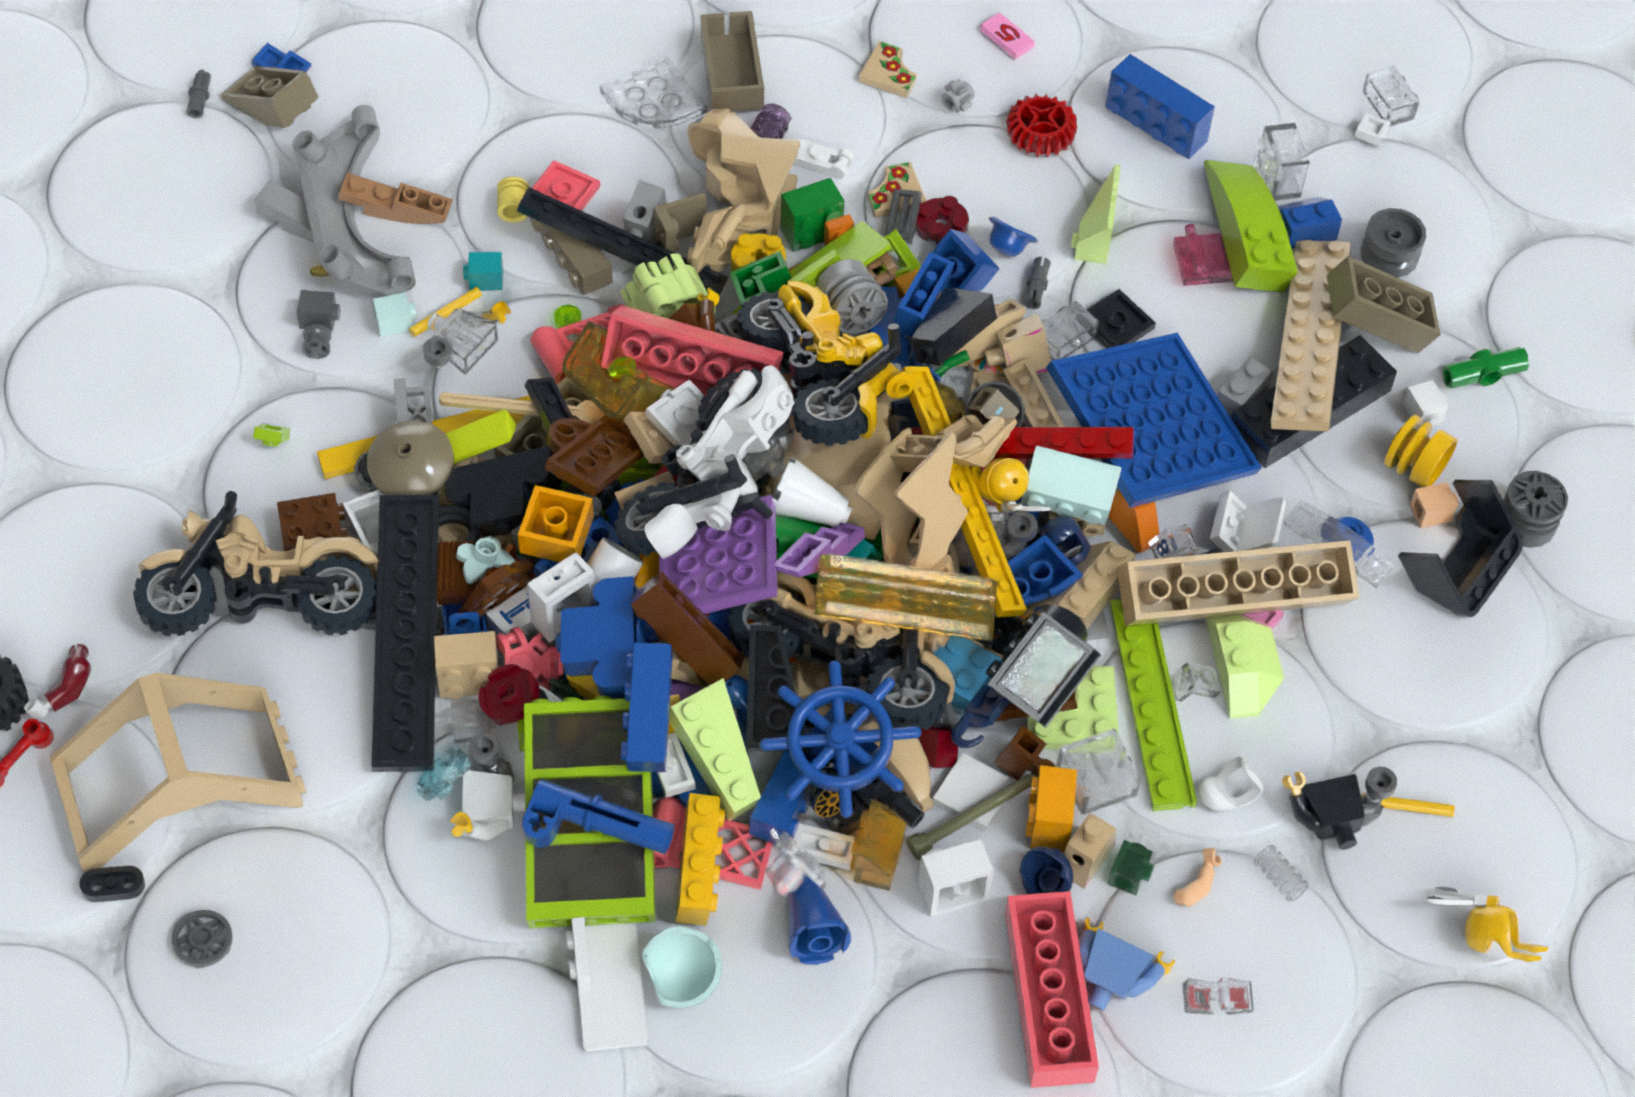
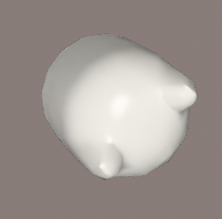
M602 538L587 564L595 572L596 585L599 581L606 578L633 576L635 579L644 562L619 544Z

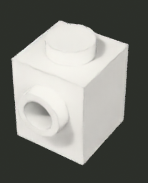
M1430 380L1408 387L1403 406L1410 417L1418 415L1423 420L1422 425L1425 422H1430L1432 427L1443 422L1448 408V400L1440 392L1435 382Z

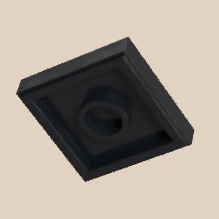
M1120 289L1078 316V322L1106 348L1133 343L1154 330L1156 322Z

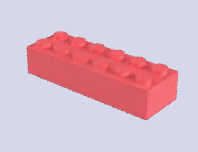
M621 305L611 313L601 367L674 389L690 380L706 396L708 394L706 391L711 386L714 387L719 379L729 377L728 374L732 372L738 373L741 369L751 371L752 368L758 369L760 372L764 367L770 365L780 371L784 352Z
M1071 892L1008 896L1005 918L1030 1087L1095 1083L1099 1064Z

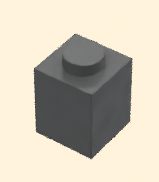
M301 290L296 311L299 328L305 329L309 325L320 324L333 331L335 320L339 321L341 313L340 304H336L335 293Z

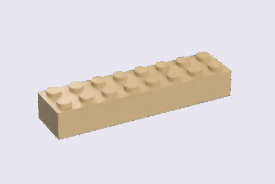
M1351 540L1128 561L1117 568L1125 626L1340 605L1360 598Z

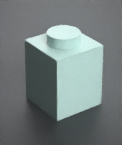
M406 292L373 298L375 317L381 337L409 331V328L413 326L412 319L417 318L414 303H408Z

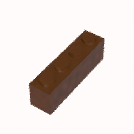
M663 571L635 592L631 602L634 613L638 618L649 623L661 641L671 644L676 656L682 662H687L695 670L696 676L702 683L710 686L721 679H724V682H726L741 670L745 656Z

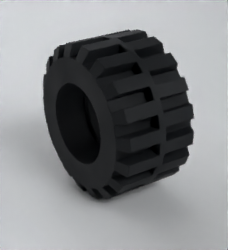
M1 655L0 730L5 729V731H8L12 728L11 724L13 722L19 723L21 720L20 714L26 713L24 706L29 701V697L19 668L16 664H12L11 659L8 657L2 659Z

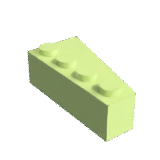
M724 679L671 706L669 723L713 796L721 797L720 808L725 809V816L728 821L754 808L761 796Z

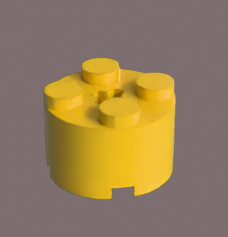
M744 233L740 235L732 248L731 271L778 251H781L786 262V251L780 237L761 233Z

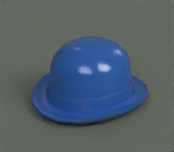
M994 216L988 218L993 223L989 237L990 244L1002 254L1015 257L1020 255L1029 243L1038 242L1036 237L1018 230Z

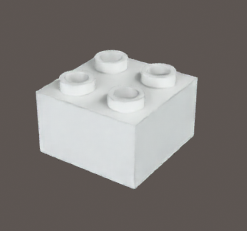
M981 839L975 841L964 840L957 843L954 847L943 850L939 848L933 849L921 856L918 887L930 917L989 900L994 870Z

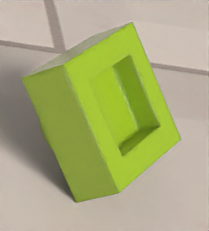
M262 423L254 427L253 438L262 440V444L267 446H279V443L281 444L289 440L291 428Z

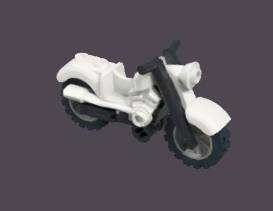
M770 365L764 367L760 372L754 368L751 371L741 369L738 373L732 372L728 374L729 377L719 379L714 387L711 386L706 391L708 394L702 397L700 401L702 405L698 407L700 419L697 421V429L693 430L690 434L692 437L691 443L684 446H674L667 450L662 457V463L668 472L673 476H678L676 480L678 486L673 482H669V484L660 482L657 486L650 485L646 487L645 491H639L634 494V498L631 501L627 500L623 505V510H619L617 514L618 520L614 522L615 533L629 552L637 556L640 553L643 556L651 555V552L655 551L661 558L665 559L683 548L696 531L703 526L709 525L716 530L728 531L731 528L732 517L741 515V512L754 509L764 519H769L773 515V510L760 499L755 481L742 459L747 453L763 452L769 449L768 440L787 420L792 406L795 404L789 385L776 367Z

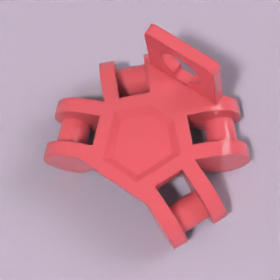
M519 627L511 628L508 634L498 633L495 635L497 649L504 655V665H519L521 668L529 670L535 678L538 677L540 681L538 684L549 691H553L556 688L555 680L563 675L560 652H557V648L553 645L548 646L542 640L543 635L540 632L529 642H527L524 633ZM515 644L518 647L511 649L510 645ZM512 689L508 690L507 696L503 698H510L514 691Z

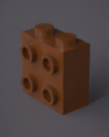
M335 493L277 502L284 551L296 548L298 536H304V539H312L314 537H323L325 539L349 537L347 527H341L340 521L346 520L343 503L337 504Z

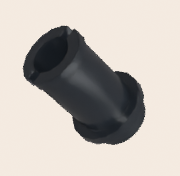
M894 791L885 802V805L888 807L887 810L890 813H896L909 827L915 828L922 821L925 813L906 799L904 792Z

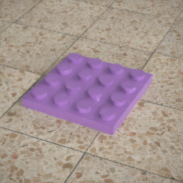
M772 495L760 497L773 510V515L769 519H764L754 509L741 512V515L732 517L730 530H716L709 525L703 526L696 531L690 541L678 552L665 559L659 555V573L663 571L703 614L777 596V571L774 563L777 561L776 511Z

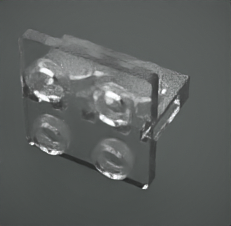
M772 828L769 834L781 853L769 864L765 872L775 890L785 897L789 891L794 892L802 884L805 875L824 889L827 886L822 877L825 872L818 865L819 862L808 851L803 853L797 846V842L786 831L780 834Z

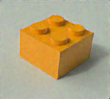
M535 485L518 532L520 553L556 562H562L576 552L581 556L594 518L593 498Z
M1040 765L1038 777L1032 776L1031 791L1029 792L1028 799L1029 815L1025 837H1031L1030 849L1037 846L1056 848L1062 853L1065 852L1073 827L1077 769Z

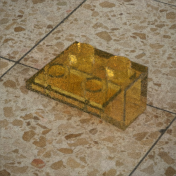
M876 800L871 801L869 811L863 810L859 823V836H855L851 855L853 856L850 869L855 870L854 882L890 891L904 843L907 823Z

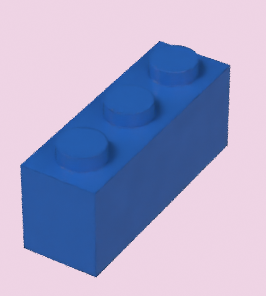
M928 253L897 308L893 323L899 325L901 333L910 337L914 335L948 285L954 262L935 253Z

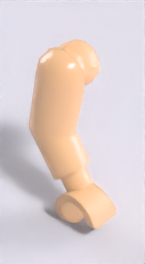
M1215 848L1203 849L1204 864L1199 870L1197 880L1187 885L1184 889L1179 888L1174 892V901L1177 905L1192 906L1210 893L1215 874L1213 868L1214 866H1220L1222 863L1220 856L1215 855Z

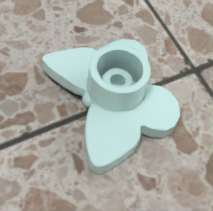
M495 537L481 538L476 542L475 546L466 543L458 547L456 558L464 562L463 574L468 584L477 581L486 572L487 568H499L505 564L509 566L516 562L507 551L500 549L501 543Z

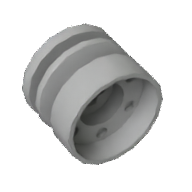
M847 259L836 262L821 274L816 284V287L827 295L831 308L837 310L841 321L839 329L844 333L859 334L868 331L882 320L887 311L888 299L878 282L874 280L868 268L858 260Z

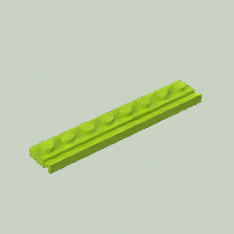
M1110 600L1109 608L1152 812L1182 809L1183 806L1195 808L1197 798L1158 623L1125 626L1122 600Z

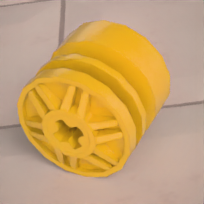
M1413 415L1394 436L1386 454L1384 465L1390 469L1397 465L1396 473L1400 475L1410 467H1413L1409 477L1410 481L1423 488L1432 486L1439 478L1456 449L1458 439L1443 430H1439L1430 438L1432 423L1425 422L1422 425V418L1418 415Z

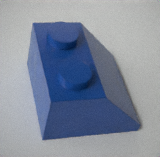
M1315 197L1277 205L1286 227L1292 250L1295 249L1296 242L1337 240L1342 218L1332 199Z
M953 229L947 232L932 251V253L955 263L946 288L979 292L986 287L1000 269L967 233Z

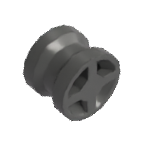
M320 324L307 326L303 331L305 341L302 344V352L309 358L321 359L327 357L330 353L331 330Z

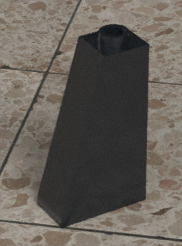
M950 287L944 289L912 336L917 362L937 366L942 365L995 321L997 315L993 295L991 293Z

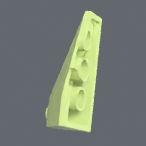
M1121 165L1113 167L1081 219L1079 231L1073 232L1071 248L1076 249L1075 260L1107 264Z

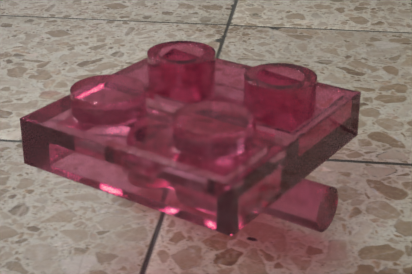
M1187 224L1184 227L1186 236L1174 237L1173 246L1183 286L1234 282L1221 233L1197 235L1195 225Z

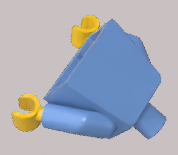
M1086 918L1079 947L1085 981L1095 986L1088 1000L1089 1004L1105 1011L1112 995L1122 1000H1126L1128 997H1137L1154 987L1163 975L1170 973L1175 960L1173 959L1169 964L1162 962L1163 951H1160L1155 959L1152 954L1103 931L1104 923L1102 921L1099 927L1093 928L1090 926L1091 918Z

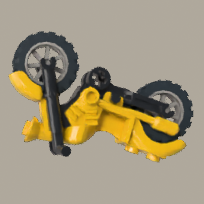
M788 280V285L781 286L775 293L763 292L761 296H752L750 301H745L741 305L742 309L738 310V330L741 340L784 352L782 359L793 376L791 379V392L795 402L793 405L795 429L797 433L801 432L802 438L805 440L811 439L814 444L825 443V446H833V443H839V445L847 444L849 440H857L860 434L864 439L871 438L877 427V398L886 391L891 398H903L910 394L915 387L916 379L912 374L907 371H901L900 364L890 363L901 354L899 325L895 323L888 325L889 343L886 346H883L880 336L876 333H865L855 337L844 333L840 337V316L837 310L831 308L827 295L818 287L800 281Z

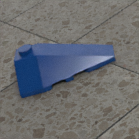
M1046 535L1008 561L1025 606L1058 595L1083 577L1079 569ZM983 581L953 601V605L971 625L996 617Z

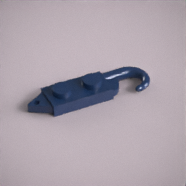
M1016 667L1012 669L1001 684L1015 695L1022 687L1019 670ZM985 683L964 709L965 713L953 727L950 734L953 744L960 748H972L980 744L984 740L983 735H979L972 740L962 739V735L969 727L983 728L989 725L992 726L1011 701Z

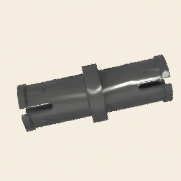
M1041 256L1036 257L1033 261L1032 273L1028 276L1026 282L1028 289L1024 305L1027 308H1030L1031 300H1034L1032 309H1038L1041 306L1043 291L1048 286L1047 275L1051 266V262L1047 258L1044 259L1043 266H1041Z

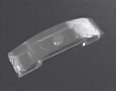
M1300 500L1283 520L1285 526L1304 539L1310 538L1315 543L1351 540L1356 575L1375 588L1379 586L1394 567V564L1356 532L1329 514Z

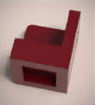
M930 727L924 730V728H921V736L918 739L929 761V767L947 768L954 767L956 764L958 747L951 741L950 734L952 729Z

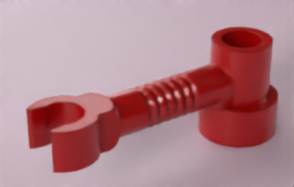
M35 718L25 721L22 728L25 734L0 761V787L5 782L8 770L31 745L37 749H44L52 743L54 733L47 724L39 722Z

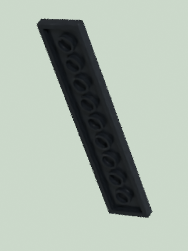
M439 495L379 496V562L377 564L372 772L434 771L436 693L434 636H437L436 587Z

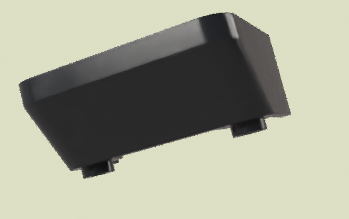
M1455 479L1452 484L1464 504L1455 518V525L1461 535V539L1444 562H1442L1438 554L1400 552L1398 558L1419 593L1458 616L1474 617L1521 554L1523 540L1493 480Z

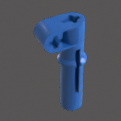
M542 779L534 790L522 821L527 841L534 847L539 848L546 847L554 841L562 820L582 826L585 832L590 833L594 830L664 855L670 846L675 830V825L604 801L599 794L592 797ZM536 811L553 816L554 818H550L544 815L545 829L540 828L538 832L534 831L533 827L539 828L541 825L539 814Z

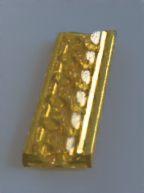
M824 554L820 555L814 614L992 641L997 581L991 578Z

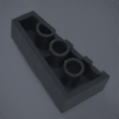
M750 625L746 748L748 751H764L759 746L760 741L764 738L787 737L789 722L795 711L792 706L778 695V689L781 686H787L797 694L781 625ZM804 726L801 735H806ZM808 747L801 748L802 752H810ZM788 749L770 750V751L789 752Z

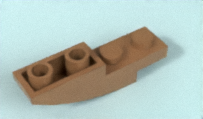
M351 173L346 174L338 198L364 207L363 214L380 219L413 224L445 223L453 200L404 183H400L399 188H395Z

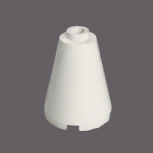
M790 457L784 469L785 472L772 495L776 514L838 527L840 522L845 524L852 511V508L848 506L850 500L797 459Z

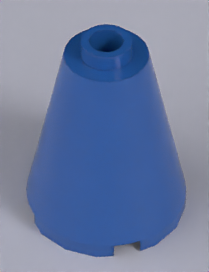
M799 876L788 886V948L793 958L794 956L799 958L800 963L817 965L829 962L834 959L833 954L839 950H842V953H844L851 943L849 927L817 879L811 876Z

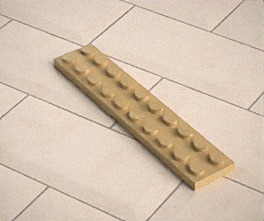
M1313 240L1296 242L1294 260L1298 273L1290 282L1271 417V429L1329 431L1342 321L1333 317L1327 274L1347 256L1350 257L1351 242Z

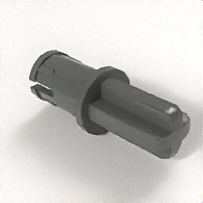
M202 69L195 74L193 86L188 91L190 98L186 112L192 118H201L203 116L205 102L210 96L208 88L211 74Z

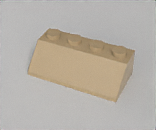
M1113 541L1090 545L1091 548L1086 558L1076 565L1083 574V577L1062 593L1032 603L1025 611L1024 616L1027 617L1036 607L1041 605H1058L1077 615L1087 630L1120 589L1117 568L1128 561H1135L1137 554ZM1081 547L1073 554V556L1079 553Z

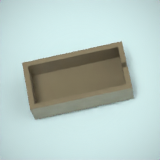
M752 11L729 13V35H724V13L701 15V42L711 110L728 108L732 112L763 110L764 82Z

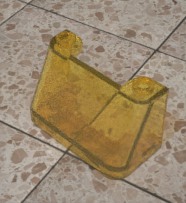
M588 321L565 355L562 370L607 417L618 422H624V418L629 412H645L646 408L661 399L662 394L666 390L670 389L673 391L676 389L651 377L647 372L640 369L636 373L638 376L633 377L602 368L601 363L608 330Z

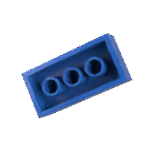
M1129 54L1111 71L1106 108L1187 159H1190L1208 142L1215 109L1214 105L1132 54Z

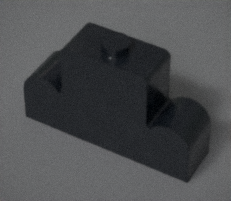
M545 446L452 468L451 474L445 482V496L453 505L464 507L470 511L471 525L485 537L508 535L522 523L535 485L559 490L563 480L544 469L547 459L554 455L550 448Z

